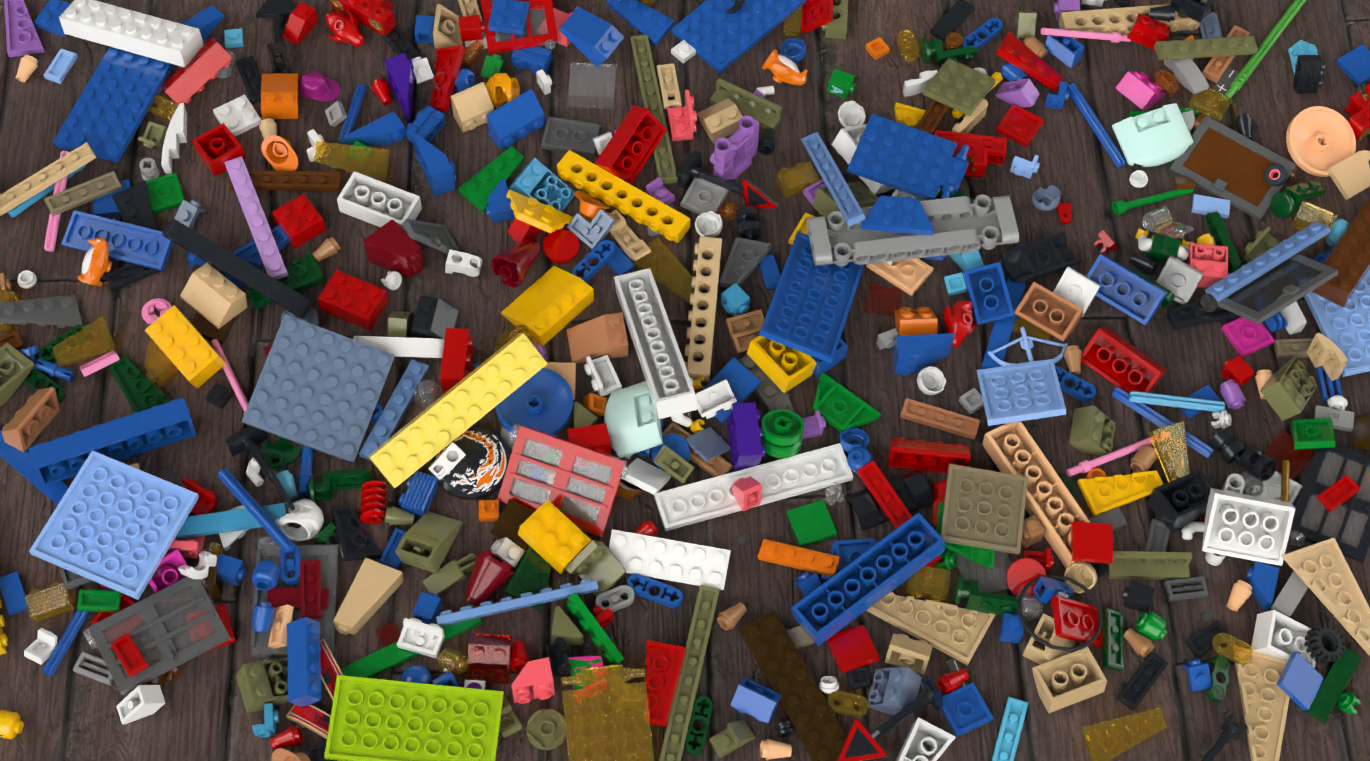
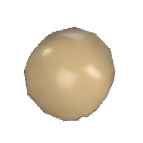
M1086 562L1072 564L1066 569L1064 574L1065 577H1070L1083 584L1088 590L1095 586L1098 579L1096 570L1091 564ZM1064 580L1065 583L1074 589L1075 593L1081 594L1085 592L1077 585Z

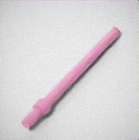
M1055 28L1041 29L1042 35L1110 40V42L1114 43L1131 41L1127 39V35L1120 32L1101 33Z
M214 339L211 341V345L227 363L223 366V370L245 414L249 403L218 340Z
M1165 431L1093 460L1082 461L1079 465L1067 469L1066 473L1068 477L1081 472L1083 474L1087 473L1096 466L1135 452L1143 445L1150 446L1170 438V433Z

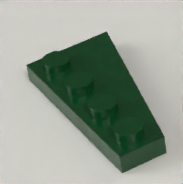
M310 250L301 259H295L291 262V265L286 268L287 277L278 279L279 282L296 292L325 281ZM252 289L247 292L255 310L273 303Z
M126 357L108 365L134 412H141L155 405H163L170 402L166 395Z
M529 546L505 594L514 599L521 598L520 594L532 592V595L540 594V590L547 588L551 565ZM543 603L530 607L541 612Z

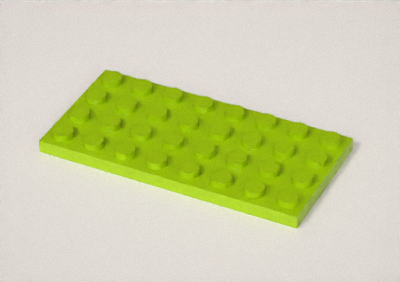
M337 675L324 758L339 761H496L504 691Z

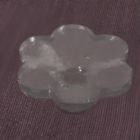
M834 482L831 487L827 488L824 502L831 506L836 501L841 502L844 499V495L841 493L843 486Z

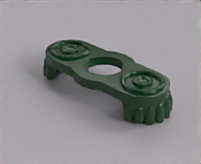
M1222 655L1214 656L1210 660L1214 662V666L1211 672V688L1206 693H1208V699L1211 702L1213 701V703H1217L1225 697L1226 688L1229 683V661ZM1217 672H1220L1223 675V683H1219L1217 681Z

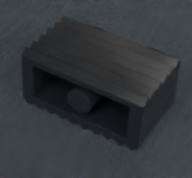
M1298 55L1292 85L1293 89L1297 94H1317L1318 87L1322 86V78L1320 76L1321 71L1325 69V62L1320 55Z

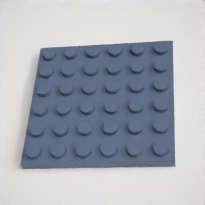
M285 314L242 423L354 464L395 355Z

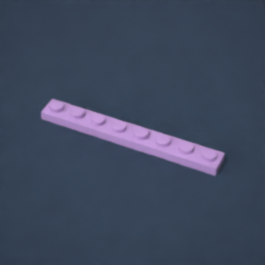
M242 156L224 162L267 274L276 280L287 277V270Z

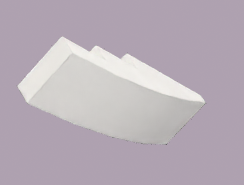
M184 103L179 104L166 132L161 161L165 174L172 173V159L180 158V143H187V112Z

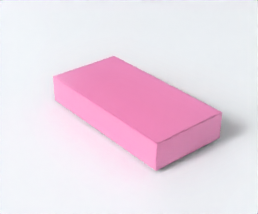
M112 350L80 366L79 369L83 376L86 377L120 359L117 353Z

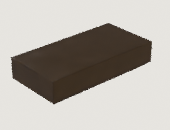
M209 566L206 586L213 601H221L224 582L218 569L215 566Z

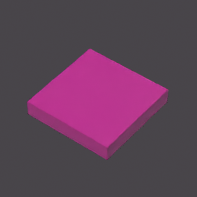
M1244 317L1231 321L1221 328L1241 358L1268 347L1275 342L1263 323L1257 324Z

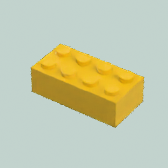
M175 305L145 329L166 356L197 389L227 364Z

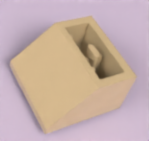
M1043 613L1034 630L1035 635L1051 645L1067 648L1074 647L1076 641L1056 636L1054 618ZM1031 636L1022 656L1041 665L1070 654L1071 651L1051 649Z

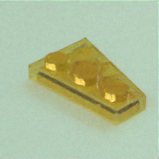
M103 315L52 349L58 367L101 356L116 350Z
M1184 421L1149 432L1148 434L1168 482L1190 474Z

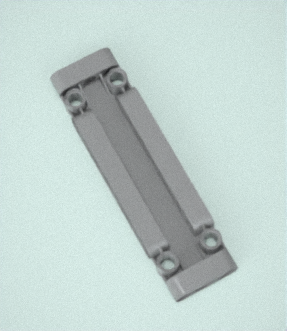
M978 195L973 201H970V198L966 196L920 201L934 228L933 235L862 230V221L848 227L839 211L831 212L828 217L807 218V230L815 266L827 264L846 266L849 262L853 261L855 264L863 265L975 252L981 247L991 250L996 245L1018 243L1019 232L1009 195L992 197L991 199L987 195ZM872 207L861 208L865 217Z

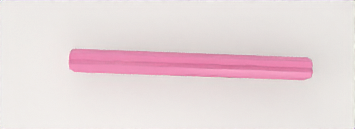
M61 151V153H60V158L63 157V156H65L66 154H68V153H70V152H69V151ZM68 175L55 183L53 195L65 190ZM51 213L49 215L44 243L45 251L53 252L55 250L61 213L52 216Z

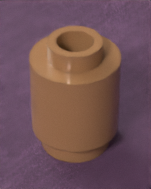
M1034 36L1026 37L1022 42L1041 59L1048 53L1046 46Z
M1149 445L1141 446L1131 459V469L1136 473L1147 472L1158 458L1156 450Z

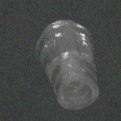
M1243 472L1241 476L1245 481V493L1251 496L1261 495L1263 492L1262 481L1249 472Z

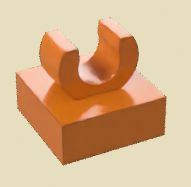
M479 500V522L497 521L499 518V500Z

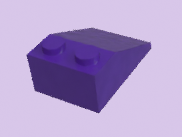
M405 53L386 59L385 66L388 82L407 121H410L414 96L413 80H416L412 70L414 69L412 60L407 59Z

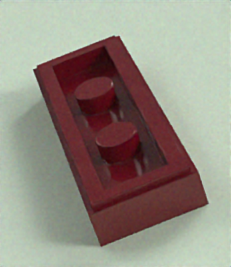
M321 559L300 561L301 618L322 619Z
M300 588L268 590L267 602L272 603L271 606L275 608L288 604L294 607L293 610H301ZM322 588V610H329L330 589Z

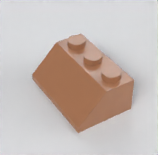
M1033 282L1014 314L1064 342L1083 316V309Z
M55 388L39 389L28 398L27 403L22 409H19L15 413L14 418L3 427L2 435L5 443L22 452L27 450L60 411Z

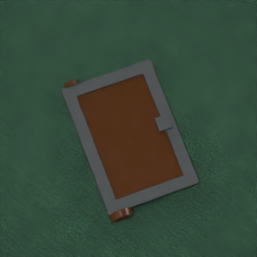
M1200 113L1192 127V130L1195 131L1191 136L1194 142L1181 156L1176 158L1169 171L1176 175L1191 178L1196 186L1220 199L1230 200L1232 206L1261 220L1270 207L1272 197L1283 187V185L1271 186L1266 182L1264 178L1266 169L1273 164H1279L1286 169L1287 179H1293L1297 172V169H1295L1296 164ZM1274 173L1273 178H1277L1279 174Z

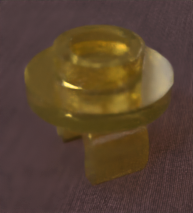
M216 542L209 543L208 547L202 550L216 555L217 560L219 555L224 553L223 547Z

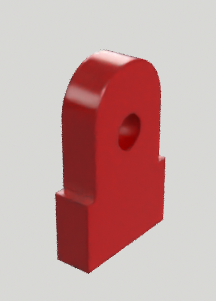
M1059 203L1056 207L1059 221L1067 225L1072 219L1071 203Z

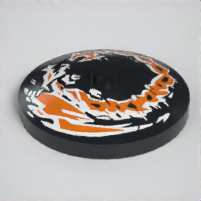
M471 426L453 441L466 455L442 479H438L439 486L446 493L464 500H477L496 492L502 486L510 460L508 446L500 435L485 427ZM447 446L433 457L432 463L441 455V453L447 448Z

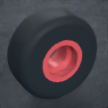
M1279 164L1269 166L1264 173L1266 182L1271 186L1283 185L1288 177L1286 169ZM1274 173L1279 174L1277 178H1273Z

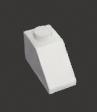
M138 685L116 706L121 723L128 724L154 714L165 704L160 685Z

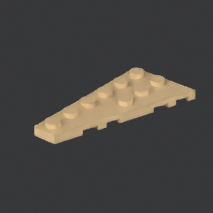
M1335 538L1282 556L1370 656V607Z
M892 592L866 610L917 639L928 642L929 645L967 666L996 615L958 608L957 605L927 599L925 601L919 600L912 596H899Z
M1235 646L1233 653L1245 725L1248 726L1246 732L1251 761H1279L1290 697L1276 683L1288 661Z

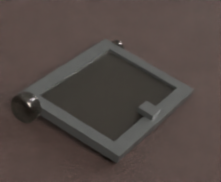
M1295 254L1220 302L1213 295L1207 293L1201 297V304L1207 312L1212 313L1219 306L1260 324L1337 276L1338 270L1300 254Z

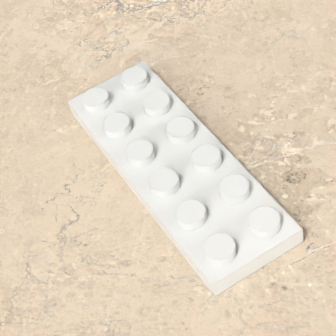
M613 529L609 544V550L626 569V573L640 574L697 586L704 585L724 590L731 550Z

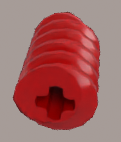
M372 480L362 485L360 520L363 523L376 525L383 522L381 518L386 516V513L383 511L386 509V505L383 504L386 502L384 497L386 490L384 489L387 487V484L385 482Z

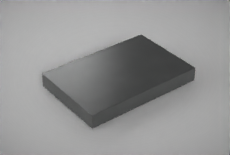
M548 116L541 149L565 153L570 150L577 155L594 157L596 147L593 138L599 136L601 124Z

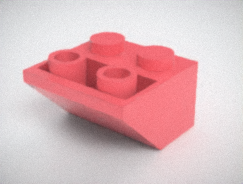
M1190 243L1187 264L1204 273L1197 287L1209 288L1228 275V247Z
M549 657L527 662L511 685L514 703L525 704L532 699L539 698L540 700H545L555 695Z

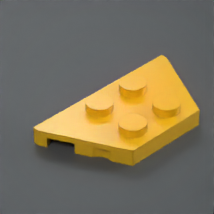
M509 189L506 195L507 198L511 199L510 206L514 211L516 219L548 233H552L556 229H562L565 224L569 225L574 218L556 210L551 205H545L538 202L535 198L526 197Z

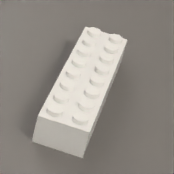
M74 0L59 17L64 34L181 67H186L204 45L198 28L96 0Z

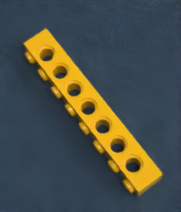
M570 150L557 164V173L562 180L569 181L576 188L587 191L592 197L601 199L606 205L615 207L622 214L634 218L636 222L649 226L653 232L661 233L669 241L679 243L690 229L689 217Z

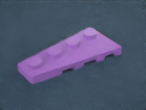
M4 0L8 56L16 57L45 52L24 0Z

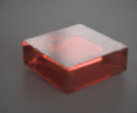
M394 622L375 630L382 648L399 640L400 634Z

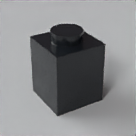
M1131 581L1129 587H1125L1123 590L1122 598L1125 599L1123 606L1147 613L1152 604L1155 588Z

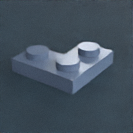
M600 209L592 222L581 213H577L567 228L593 250L603 241L617 220L604 209Z

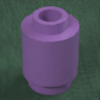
M1228 380L1220 385V392L1228 408L1239 409L1244 405L1246 398L1238 383H1235L1234 380Z

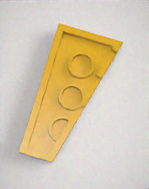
M1157 470L1129 475H1114L1112 477L1079 479L1077 481L1093 516L1151 495L1154 488L1163 485Z

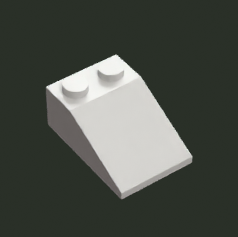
M1275 610L1257 614L1251 651L1287 661L1293 652H1298L1315 669V658L1312 659L1310 657L1311 652L1307 653L1306 651L1309 647L1304 644L1308 641L1305 640V636L1308 635L1307 632L1311 628Z

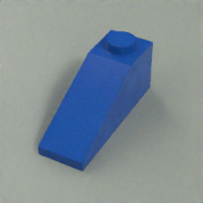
M392 112L346 136L348 145L352 148L356 140L366 146L391 145L405 138L406 132L401 120L395 112Z

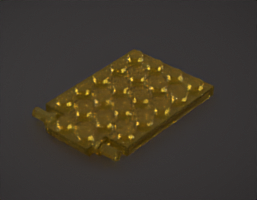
M623 664L585 668L581 669L582 673H577L576 676L561 677L562 686L573 684L583 686V689L562 691L569 761H654L646 682L625 684V681L631 680V678L644 677V668L630 670V668H623Z

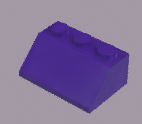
M732 403L728 415L727 429L733 472L758 465L762 456H765L764 444L761 445L762 427L758 425L760 411L756 410L755 403Z

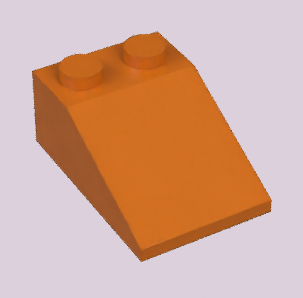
M262 73V119H298V74Z

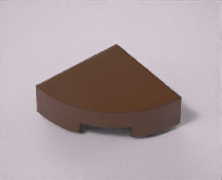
M1174 175L1176 190L1195 188V182L1191 178Z

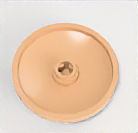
M1323 106L1307 108L1297 114L1288 126L1286 133L1288 151L1294 162L1311 175L1329 177L1327 169L1355 154L1356 139L1353 129L1348 121L1333 109Z

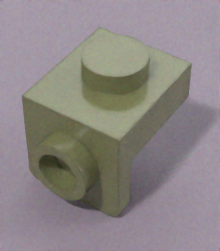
M149 121L143 138L139 137L138 140L142 141L145 147L151 149L154 146L161 148L168 128Z

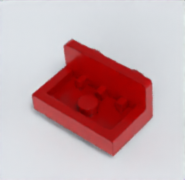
M1138 13L1136 22L1129 31L1127 39L1155 50L1154 45L1156 42L1167 40L1170 27L1163 22H1158L1147 15Z
M183 477L182 487L199 495L190 514L196 516L212 513L218 506L216 494L209 488L206 490L202 488L195 479L191 478L189 480Z

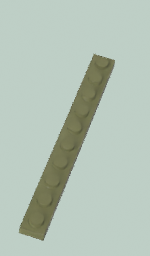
M648 35L630 36L643 106L667 129ZM666 131L653 151L658 177L662 179L663 184L677 183L678 178L676 177L668 131Z
M700 585L686 643L687 651L659 761H681L720 593L719 588Z

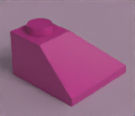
M177 548L166 552L149 581V585L155 593L187 577L178 570V567L187 565ZM174 595V596H172V597H170V598H168V599L162 601L161 603L163 604V603L167 602L168 600H170L171 598L175 597L176 595Z

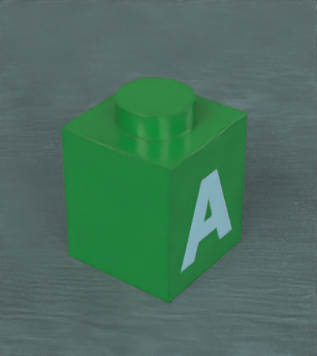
M835 69L829 80L827 93L848 99L849 94H853L856 83H854L855 75Z

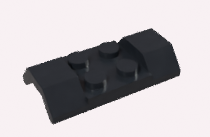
M1065 232L1001 253L1003 269L1011 282L1022 283L1031 279L1036 280L1063 271L1066 267L1083 261L1081 257H1074L1067 246Z
M915 470L887 479L909 513L933 505L931 488L922 472ZM867 487L864 490L846 496L847 501L852 504L858 516L862 531L889 521Z

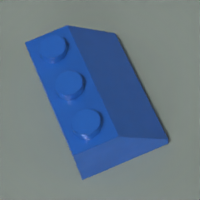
M532 89L486 115L489 137L500 150L510 147L514 142L525 138L529 133L540 129L545 124L544 112Z

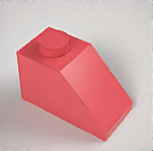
M751 476L736 480L732 486V493L742 511L755 507L761 502L762 486Z

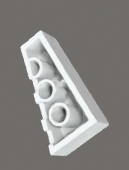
M918 717L912 724L896 761H937L956 737Z

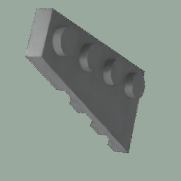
M75 295L0 302V323L21 325L35 323L37 326L44 327L45 324L57 325V328L82 325Z
M748 355L737 360L762 381V384L754 392L769 412L776 409L794 412L787 392L783 393Z

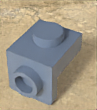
M183 200L174 219L192 229L199 213H205L206 209L200 207L201 203L196 200Z

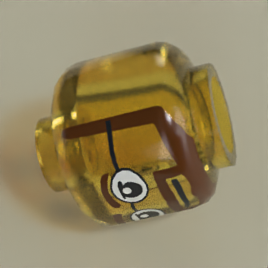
M448 647L438 654L437 664L440 672L445 674L451 671L453 676L457 677L466 672L469 659L464 651Z

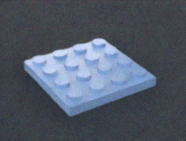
M1053 359L977 370L988 426L1066 415V407Z

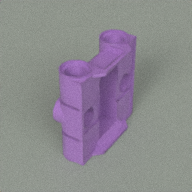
M748 115L741 117L739 129L728 139L719 138L716 140L714 152L710 157V162L714 164L713 175L727 181L736 179L752 164L751 158L757 154L759 122Z

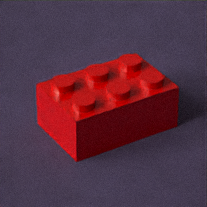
M337 269L318 298L321 311L369 331L372 330L389 302L386 290Z
M446 328L440 374L443 394L473 371L471 357H474L475 347L473 346V337L470 336L469 329Z

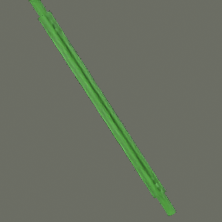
M1294 0L1260 45L1257 53L1251 57L1231 83L1230 89L1224 95L1225 100L1229 101L1236 91L1242 88L1306 0Z

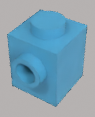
M735 283L721 293V304L727 313H731L735 317L745 314L749 310L750 297Z

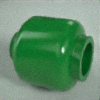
M1154 611L1143 612L1136 621L1138 633L1152 641L1158 638L1161 640L1167 633V629H1165L1166 620Z

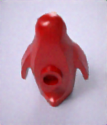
M346 10L350 18L338 11L328 13L326 15V24L335 35L328 34L327 36L338 43H349L355 47L364 45V36L360 33L358 20L352 12Z
M970 301L956 302L951 309L950 305H947L944 310L943 321L947 334L954 333L951 347H959L964 338L970 335L976 327V320L972 323V302Z

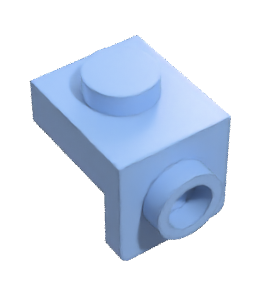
M1035 155L1032 162L1015 156L1010 172L1031 179L1033 172L1037 173L1040 163L1037 162L1039 156Z

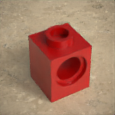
M1238 356L1235 359L1230 358L1223 364L1224 369L1221 375L1227 381L1234 380L1241 388L1251 380L1255 371Z

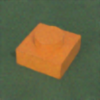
M881 37L865 45V49L874 60L890 52V48Z

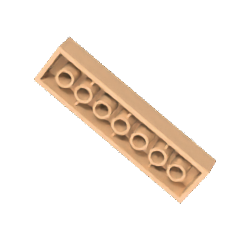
M1022 422L1006 423L986 433L982 445L1000 472L1028 477L1025 509L1030 516L1035 514L1044 527L1045 533L1043 536L1064 567L1067 569L1072 564L1080 562L1072 561L1071 523L1072 521L1090 523V521Z

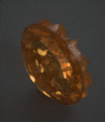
M1158 70L1154 74L1155 82L1163 90H1166L1168 93H1175L1179 89L1177 79L1170 72Z

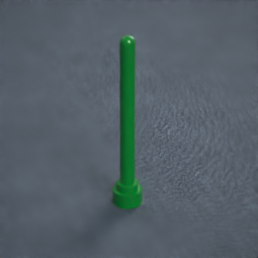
M1194 189L1172 190L1129 202L1122 200L1112 202V210L1114 215H1122L1128 209L1194 192Z

